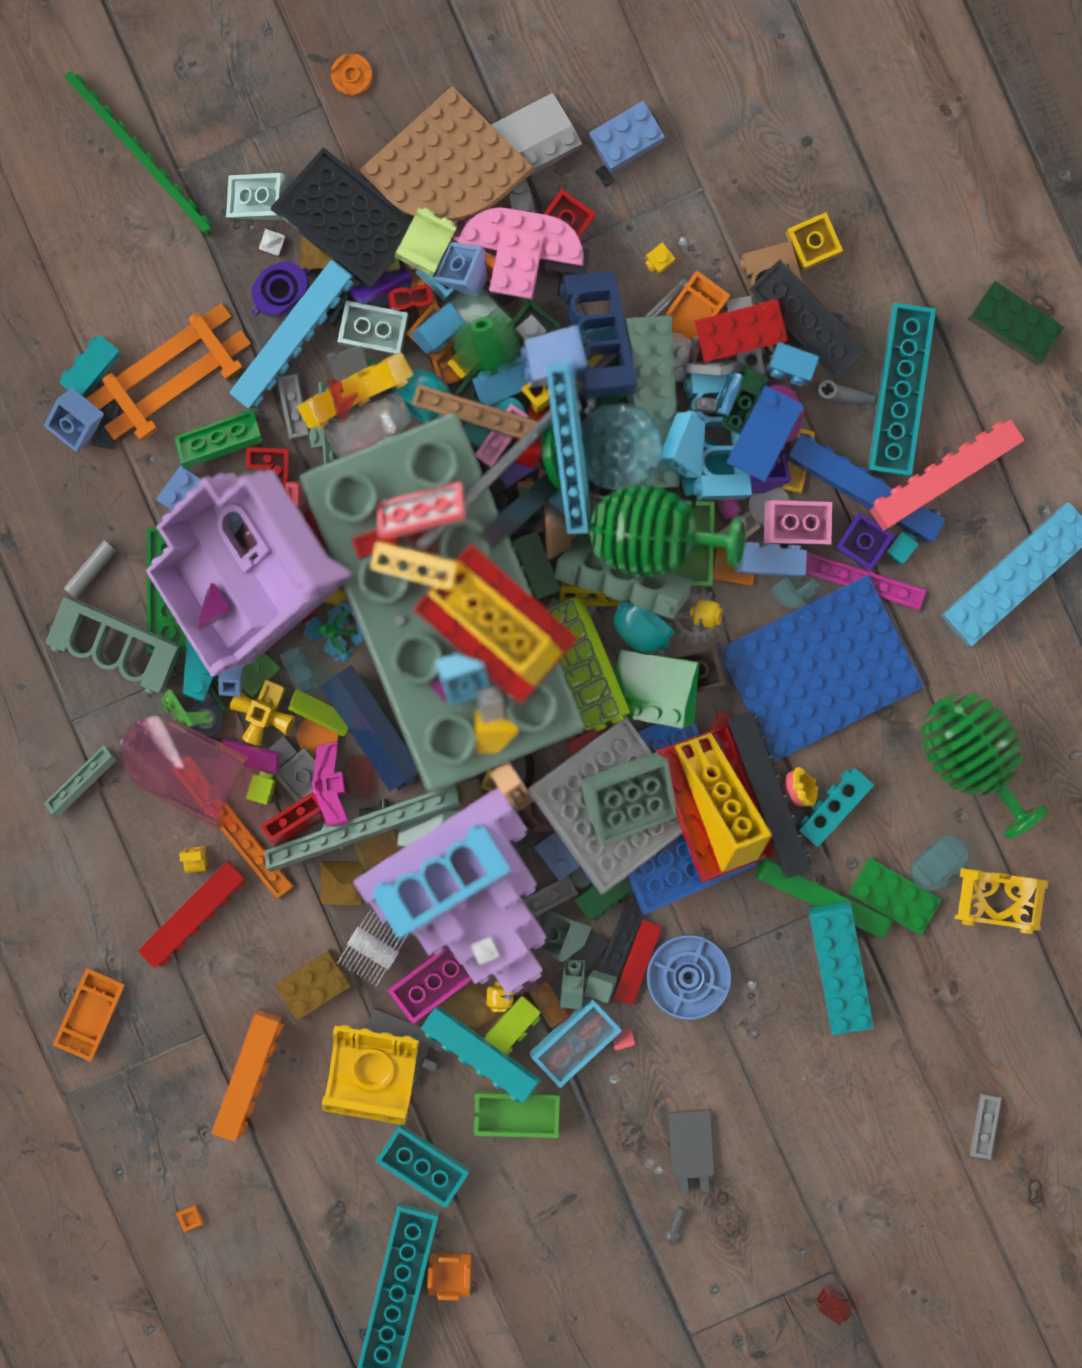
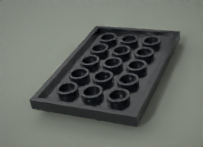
M324 147L270 209L329 258L351 273L355 279L368 289L374 286L396 260L394 256L413 220L396 208L385 196Z

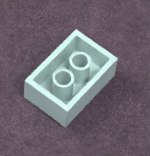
M346 301L337 342L341 346L351 348L363 346V349L366 351L393 356L402 352L409 315L406 312Z

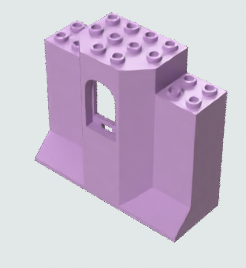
M259 471L252 476L246 474L239 479L236 478L234 473L226 475L221 473L214 478L206 477L198 483L199 486L186 494L187 498L178 502L174 506L175 509L172 512L162 517L163 521L156 526L168 547L163 550L164 554L151 561L152 565L146 572L212 677L253 663L354 575L351 570L325 555L273 471L264 473ZM232 511H236L241 515L258 542L247 554L244 553L229 528L228 519ZM255 553H257L258 557L255 560H252L251 557ZM214 583L231 610L225 618L202 629H198L197 625L206 591L209 585Z

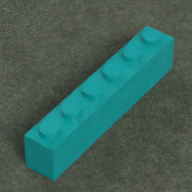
M440 1006L433 1009L421 1027L425 1031L424 1035L432 1041L436 1039L442 1044L441 1047L445 1051L458 1055L460 1062L467 1066L469 1064L473 1066L479 1076L483 1078L488 1077L493 1081V1086L499 1090H506L510 1093L509 1097L517 1103H520V1101L522 1103L526 1102L541 1081V1079Z

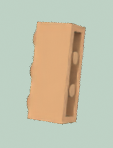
M509 762L497 766L494 772L490 773L502 794L516 812L534 802V799Z

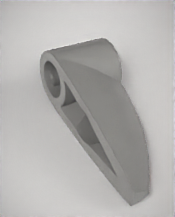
M831 380L823 381L816 390L818 398L827 402L864 404L875 403L876 397L871 394L835 384ZM826 386H829V390H832L828 396L824 395L825 392H822V389Z

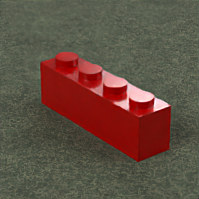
M537 387L534 397L536 398L541 395L543 389ZM531 402L527 412L528 419L539 422L552 409L551 404L536 413L532 408ZM543 433L514 462L536 469L538 461H543Z

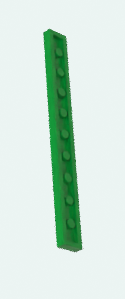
M71 71L64 75L73 88L206 236L212 232L209 226L211 224L210 220L204 214L200 216L195 211L198 207L190 198L185 200L181 195L184 191L176 182L172 185L168 181L170 177L162 167L158 169L153 164L156 160L148 151L145 154L140 149L142 144L133 135L130 138L126 134L128 129L120 120L116 122L112 118L114 113L106 104L103 107L98 102L100 97L94 90L88 91L84 87L86 84L85 80L78 73L74 75Z

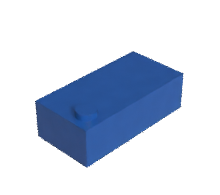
M765 386L726 463L765 482L804 405Z

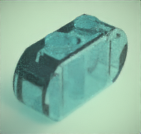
M941 835L910 863L909 875L911 880L924 890L933 891L937 888H944L950 882L948 878L953 874L958 875L961 872V868H965L964 864L968 860L967 846L961 839L955 836Z

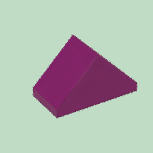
M211 583L206 591L197 625L198 629H202L225 618L231 610L214 583Z

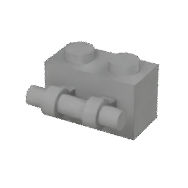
M672 333L675 382L684 381L690 374L685 372V365L697 362L701 346L699 345L698 336H692L691 341L681 333Z

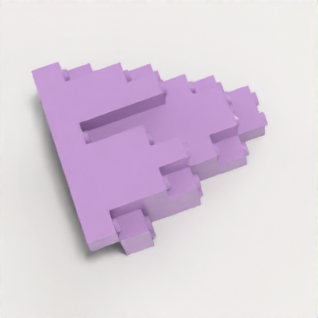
M498 787L396 854H392L353 882L365 901L371 904L382 923L388 920L372 896V893L375 892V886L383 881L387 884L392 881L393 885H395L396 880L408 872L419 874L423 863L427 859L434 856L445 858L449 847L453 843L467 841L465 836L468 835V829L476 824L479 827L484 825L511 868V871L411 932L417 936L428 955L432 952L436 955L448 945L460 965L464 966L475 984L479 981L481 984L492 978L490 974H494L507 994L509 992L515 994L523 988L522 984L526 981L533 982L541 977L540 972L543 971V968L530 948L537 949L545 944L544 939L547 936L521 897L522 894L526 897L534 892L536 889L534 886L537 885V881L511 843L512 839L516 842L526 836L525 831L527 827ZM459 846L452 851L451 863L465 886L487 874L470 848ZM433 862L426 867V881L439 902L461 890L444 864ZM407 878L400 883L399 894L414 918L435 906L418 880ZM491 936L499 957L479 965L471 944Z

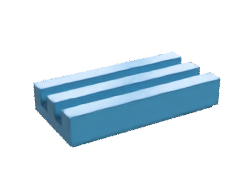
M739 373L726 374L717 396L716 411L714 413L729 415L744 377Z

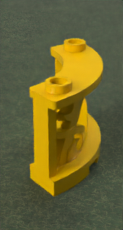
M961 868L960 877H963L959 911L958 914H955V919L962 920V924L974 926L975 922L1016 927L1020 928V932L1033 934V930L1041 931L1040 922L1045 889L1048 888L1047 880L1012 875L1011 879H1009L1010 874ZM990 883L991 889L982 893V890H987L985 884ZM1000 883H1004L1005 893L1016 902L1004 911L996 913L988 905L984 897L994 894ZM1013 887L1019 888L1016 894L1021 895L1020 898L1011 893ZM1036 888L1034 904L1028 902V900L1031 898ZM977 898L978 902H974L971 905L972 899ZM1024 905L1033 908L1032 922H1024L1020 919L1022 914L1029 916V913L1022 908ZM976 907V913L970 914V908ZM985 912L991 918L981 917V915ZM1012 915L1014 921H1007L1003 919Z

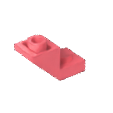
M287 482L286 493L293 504L297 506L305 505L307 497L301 482Z

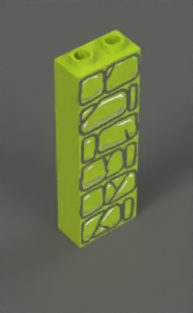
M573 597L547 610L579 639L559 661V664L582 717L586 731L595 730V732L606 729V724L610 722L616 724L623 721V716L629 714L630 711L583 597Z

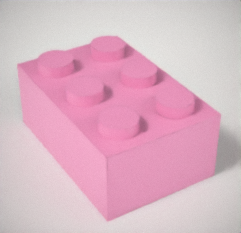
M779 500L764 502V544H831L832 502Z

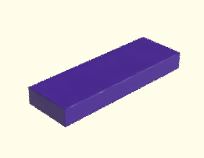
M400 266L399 270L385 272L371 289H368L362 283L351 288L350 296L361 304H365L412 281V274Z

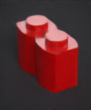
M418 285L412 289L398 288L392 290L387 295L389 309L396 311H405L410 307L421 309L433 302L431 286Z

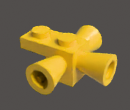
M266 679L258 699L252 700L242 692L240 697H233L230 709L247 713L245 720L251 722L242 736L244 741L261 746L264 728L272 725L285 735L289 734L296 717L277 712L287 687Z

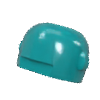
M425 369L413 370L414 375L407 379V384L400 388L395 386L392 389L391 393L398 403L423 424L444 415L412 406L418 384L453 395L450 388L439 376Z
M621 600L617 606L613 621L617 633L633 649L641 653H650L657 649L667 648L670 644L669 638L675 632L669 623L660 614L654 613V610L637 607L631 600Z

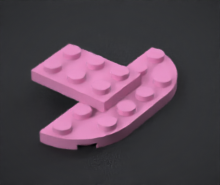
M493 208L479 213L467 223L458 241L461 244L497 251L490 292L528 299L533 297L540 259L583 266L584 261L581 242L574 230L564 221L548 215L508 208Z

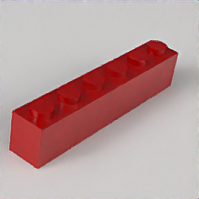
M229 860L226 861L138 952L155 969L159 965L163 968L171 960L169 955L174 950L178 953L186 945L184 940L189 935L193 938L201 930L199 925L203 921L208 923L216 915L213 911L218 906L224 907L230 901L228 896L233 891L237 893L245 885L243 881L246 877Z

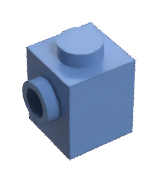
M244 666L219 674V695L240 697L244 684Z

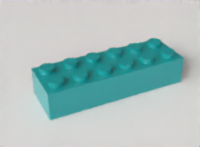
M850 901L809 908L832 1035L874 1029Z

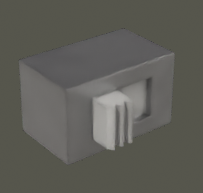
M696 398L694 411L714 413L716 411L717 399Z

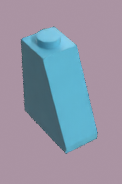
M687 411L686 413L677 412L659 456L661 460L685 478H701L705 422L698 418V414L692 411Z

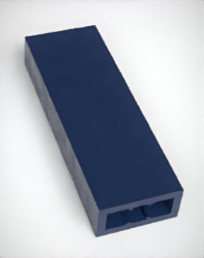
M353 665L339 672L321 686V689L348 726V730L389 792L395 788L399 791L417 779L415 775L419 771L413 756Z

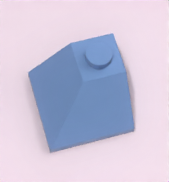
M449 242L434 280L463 294L480 296L487 280L484 249L479 246Z

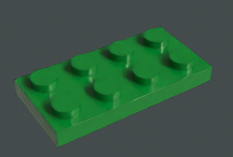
M253 409L174 436L183 469L263 442Z
M870 857L848 894L920 936L942 899Z

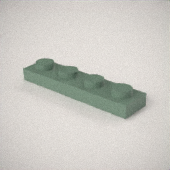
M103 745L44 802L52 816L55 818L59 817L116 761V758L106 746Z

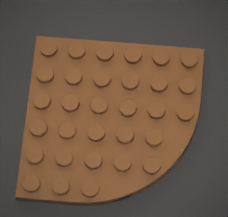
M451 86L359 171L383 196L403 213L415 216L418 208L422 210L426 208L434 212V216L441 220L446 218L451 222L465 220L468 216L478 212L481 213L496 205L531 174L534 169Z

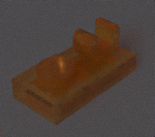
M548 980L529 991L550 1028L569 1018L565 1009L560 1007L561 1002Z

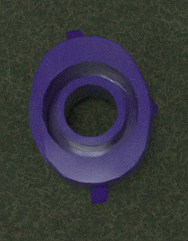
M280 262L264 269L252 286L251 297L255 305L252 313L256 317L260 313L269 318L288 316L308 290L307 276L311 274L309 269H301L292 262ZM282 282L288 285L290 292L287 297L283 299L274 298L270 293L271 287L274 284Z

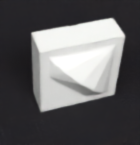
M265 229L259 250L279 257L286 236Z
M491 936L471 944L479 965L499 957Z

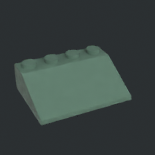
M658 753L650 754L580 780L583 797L601 845L677 818L668 760Z

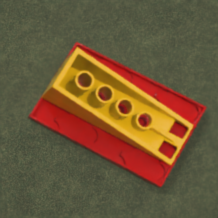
M470 544L456 560V562L463 563L464 565L462 572H456L453 589L449 590L433 586L413 610L467 658L482 662L486 674L522 705L579 639L477 548ZM446 571L439 580L447 583L450 571Z
M728 725L655 752L668 760L677 817L702 883L759 862L775 854L770 840L772 835L763 821Z

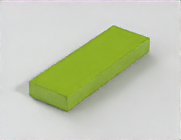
M298 689L294 692L288 707L289 710L343 737L346 735L348 726L334 707Z

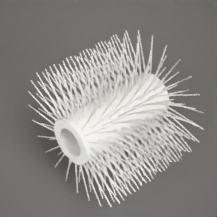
M361 924L348 941L346 950L350 946L352 947L351 950L355 949V952L358 951L359 954L365 955L373 960L374 963L376 962L388 970L399 951L387 945V942L384 943L383 940L377 939L376 935L374 937L372 933L369 934L368 931L366 932L364 929H361Z

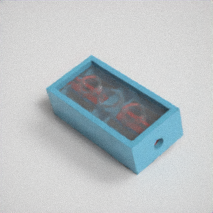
M588 997L582 1003L581 1009L574 1010L530 1051V1055L539 1067L561 1088L622 1030L595 999Z

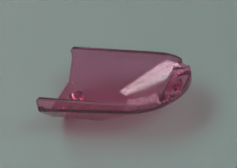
M150 716L136 721L126 731L121 747L124 766L129 776L140 788L217 831L222 828L224 823L219 819L231 787L243 765L248 760L247 756L164 716Z

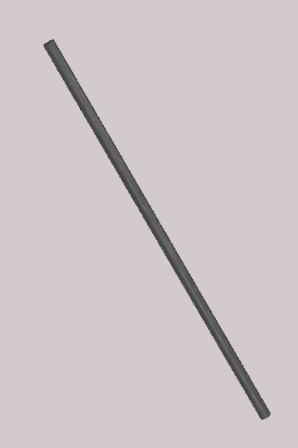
M681 279L644 317L660 316L676 300L688 281ZM618 353L606 354L594 368H608L619 357ZM579 382L576 384L577 398L583 393L579 390ZM552 409L463 496L465 510L553 423ZM453 522L432 527L416 543L417 547L425 551Z

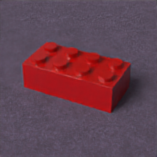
M779 299L694 321L704 362L788 341Z

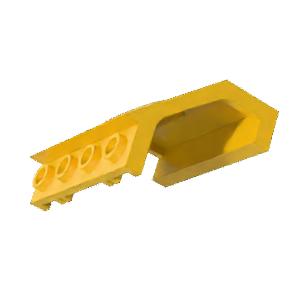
M347 1025L334 1026L333 1051L328 1084L322 1101V1111L405 1126L419 1040L409 1036L398 1037L387 1032L375 1033L369 1029H352Z

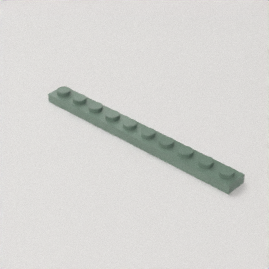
M453 784L438 791L430 792L350 820L347 825L330 827L265 850L266 868L269 872H273L462 806L459 788L456 784Z

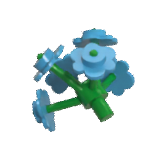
M339 602L342 607L335 606L333 610L328 611L329 618L327 624L320 623L317 617H313L311 621H307L305 624L304 635L306 638H310L312 642L322 639L323 636L328 638L327 644L323 649L325 653H330L331 657L340 655L333 659L334 661L338 659L341 662L348 661L352 656L350 652L354 650L352 648L346 652L347 642L339 634L352 635V642H355L356 646L364 640L358 622H356V626H353V631L340 630L343 626L349 625L350 619L347 617L349 613L355 617L353 609L348 602L345 605Z

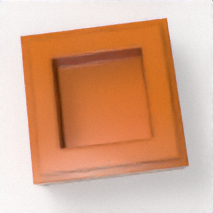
M197 1204L176 1212L183 1232L204 1224Z

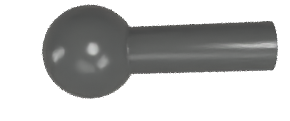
M678 1207L671 1228H668L664 1233L667 1243L673 1245L680 1241L681 1234L679 1229L686 1208Z

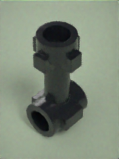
M507 490L499 492L495 497V507L500 511L507 509L511 503L519 498V491L512 490L510 493Z

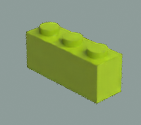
M521 994L513 1003V1006L508 1009V1012L502 1015L483 1038L506 1055H509L513 1050L512 1044L516 1040L520 1042L526 1036L527 1032L525 1030L529 1025L534 1026L541 1019L539 1016L541 1010L525 995Z

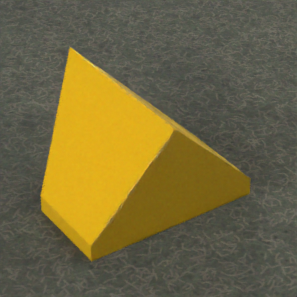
M476 710L477 754L499 753L519 732V729L505 716L504 720L482 723L479 710Z

